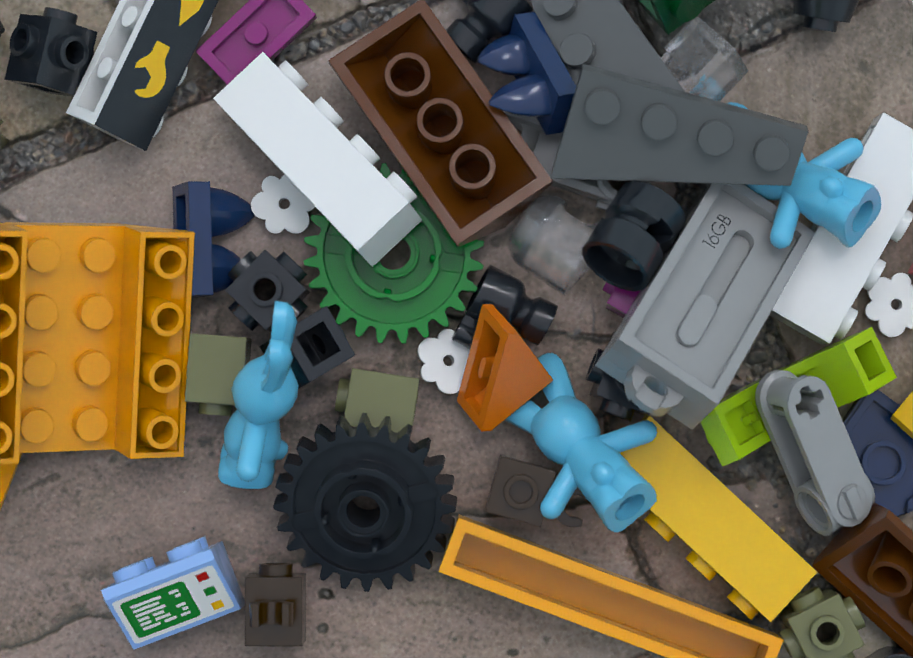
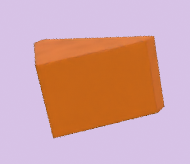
M482 304L457 397L458 404L481 432L492 431L553 381L552 377L518 332L493 304Z

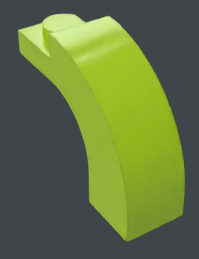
M872 327L778 369L789 371L796 375L797 378L803 375L820 378L830 389L837 408L865 397L897 378ZM760 379L723 397L720 403L700 422L705 431L707 441L714 449L722 467L740 460L771 441L755 401L756 388Z

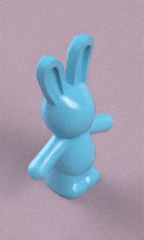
M729 102V103H727V104H731V105H734V106H738V107L747 109L744 105H741V104H739V103H734V102ZM848 138L807 162L802 152L791 186L744 184L766 200L779 201L770 232V242L774 247L783 249L791 244L800 213L813 224L827 229L847 248L854 246L872 225L881 211V197L878 190L872 184L847 177L838 171L862 155L864 146L859 139Z
M275 301L271 339L265 354L247 363L238 372L231 388L237 410L231 415L224 429V444L222 445L218 468V478L220 481L231 487L243 489L267 488L274 480L276 460L283 459L288 453V444L281 439L279 419L284 417L293 407L298 397L299 387L296 376L291 368L293 356L290 350L297 320L294 309L288 302Z
M554 353L543 354L538 360L553 379L551 383L542 389L549 403L541 409L533 401L528 400L505 419L516 427L532 434L536 445L547 459L556 464L563 465L542 500L540 511L547 519L553 520L558 518L578 487L585 498L592 504L605 527L610 531L618 533L631 525L657 501L656 491L652 485L631 467L620 452L653 441L657 436V428L655 424L645 420L601 435L600 425L596 416L585 403L576 398L570 376L563 361Z

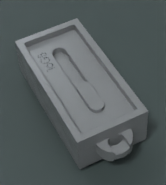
M709 183L695 199L686 214L684 228L671 249L663 254V262L649 285L637 295L595 366L624 384L628 400H632L641 410L652 414V416H662L668 413L693 430L720 403L815 235V231L798 221L791 244L786 248L778 249L770 242V232L778 208L776 205L744 184Z

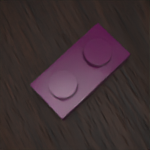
M249 0L196 50V53L228 85L262 52L271 61L275 59L317 19V16L303 0Z

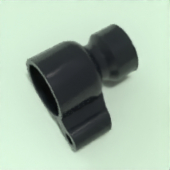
M463 0L468 8L467 16L464 19H455L446 31L462 54L476 64L480 53L489 45L491 38L509 35L515 14L528 13L533 9L526 0Z
M489 265L476 286L478 288L476 293H473L469 300L465 313L452 336V340L470 349L482 304H493L510 325L518 330L521 338L539 345L555 317L558 305L542 297L534 299L528 297L525 285L521 280Z

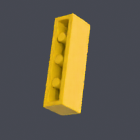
M645 415L640 421L648 420L655 424L657 428L655 439L647 444L620 452L631 467L646 479L656 491L657 501L649 509L651 512L643 520L668 543L675 535L692 550L685 559L707 580L711 581L718 574L733 588L726 597L750 620L760 613L764 618L772 622L815 576L817 571L651 416Z

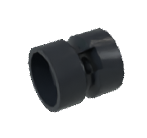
M626 182L619 189L605 211V218L596 225L582 247V256L587 266L607 283L633 292L644 290L663 262V254L671 249L684 228L686 216L682 207L662 189L645 182Z

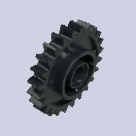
M362 413L358 426L351 427L347 419L342 415L338 418L335 432H331L320 423L317 425L314 434L315 442L302 436L296 448L299 455L288 453L283 468L287 473H280L275 488L283 493L276 496L273 509L285 513L280 516L277 529L282 532H293L289 537L286 548L288 551L305 550L301 563L303 568L311 566L316 562L321 564L320 580L324 581L332 573H338L340 575L341 588L346 589L353 578H358L364 591L369 592L373 579L379 578L389 590L393 587L395 574L399 573L403 578L411 582L414 580L415 564L429 570L432 567L433 561L431 551L440 553L445 551L447 538L444 534L453 533L455 518L450 513L456 511L457 496L447 494L453 489L454 475L439 474L444 469V455L427 456L431 443L430 438L427 437L417 443L410 440L412 425L408 424L400 432L395 433L391 430L390 416H385L379 427H373L367 413ZM359 496L370 497L377 502L379 507L372 510L362 509L352 499Z

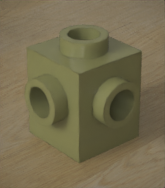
M819 586L807 589L797 594L789 602L791 607L779 613L786 629L778 633L783 639V644L791 658H855L853 651L865 646L858 630L866 627L856 604L850 596L842 600L840 595L830 588L822 591ZM825 622L833 623L836 628V634L820 642L817 638L818 627Z

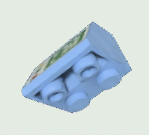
M204 536L166 552L169 562L156 566L151 556L122 567L120 570L112 573L115 583L102 589L101 592L107 606L133 650L240 610L245 605L243 594L223 541L209 546Z

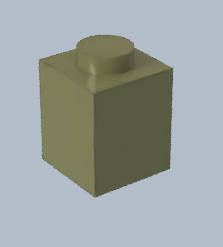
M190 333L185 402L199 403L198 414L232 415L233 405L235 404L231 388L238 372L250 362L251 338Z
M352 368L350 379L340 378L335 411L344 412V417L350 426L357 427L362 413H367L373 427H379L385 416H390L391 430L393 432H400L408 424L412 425L413 430L420 379Z

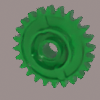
M382 163L380 173L385 178L391 172L387 164ZM403 169L399 177L417 195V198L410 204L422 219L402 239L408 244L411 251L410 259L405 266L392 270L385 268L378 261L372 267L322 215H311L310 217L316 226L321 228L320 234L304 237V242L318 251L317 255L303 261L304 266L319 269L320 275L309 283V287L311 289L326 288L328 292L321 301L320 307L324 308L327 306L331 308L338 305L340 307L336 318L338 325L341 326L351 318L357 321L355 335L358 337L366 333L369 327H374L376 329L377 341L382 344L391 330L397 332V336L402 344H406L411 328H416L425 339L429 338L428 323L435 320L441 326L447 328L449 323L445 314L446 309L453 308L460 312L466 310L463 302L458 297L461 291L476 293L478 288L467 278V275L470 272L482 271L484 267L482 263L470 257L472 252L484 247V241L476 239L457 247Z

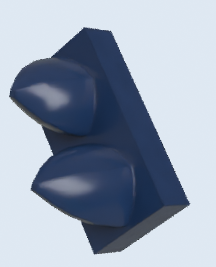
M535 12L515 14L509 35L491 42L482 50L477 59L479 64L493 71L516 78V80L501 87L488 101L489 106L514 115L536 117L546 135L562 133L576 85Z
M188 181L173 186V229L195 232L192 298L211 296L215 292L227 289L234 282L228 276V273L241 260L231 250L212 244V237L226 235L240 229L254 218L255 215L247 201L223 189L211 188L210 182Z

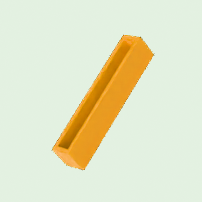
M460 514L457 517L453 533H451L439 565L438 572L666 658H777L783 643L781 637L769 630Z

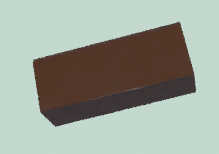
M425 0L417 1L328 60L334 72L457 247L505 228L553 183L551 177L504 111L489 106L488 101L491 99L492 94Z
M874 503L868 516L860 524L853 527L844 526L816 557L812 567L846 598L850 596L862 613L913 657V531L889 509Z

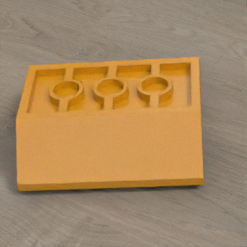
M0 223V464H19V453L114 449L129 459L184 457L185 390L190 338L195 232L119 223Z

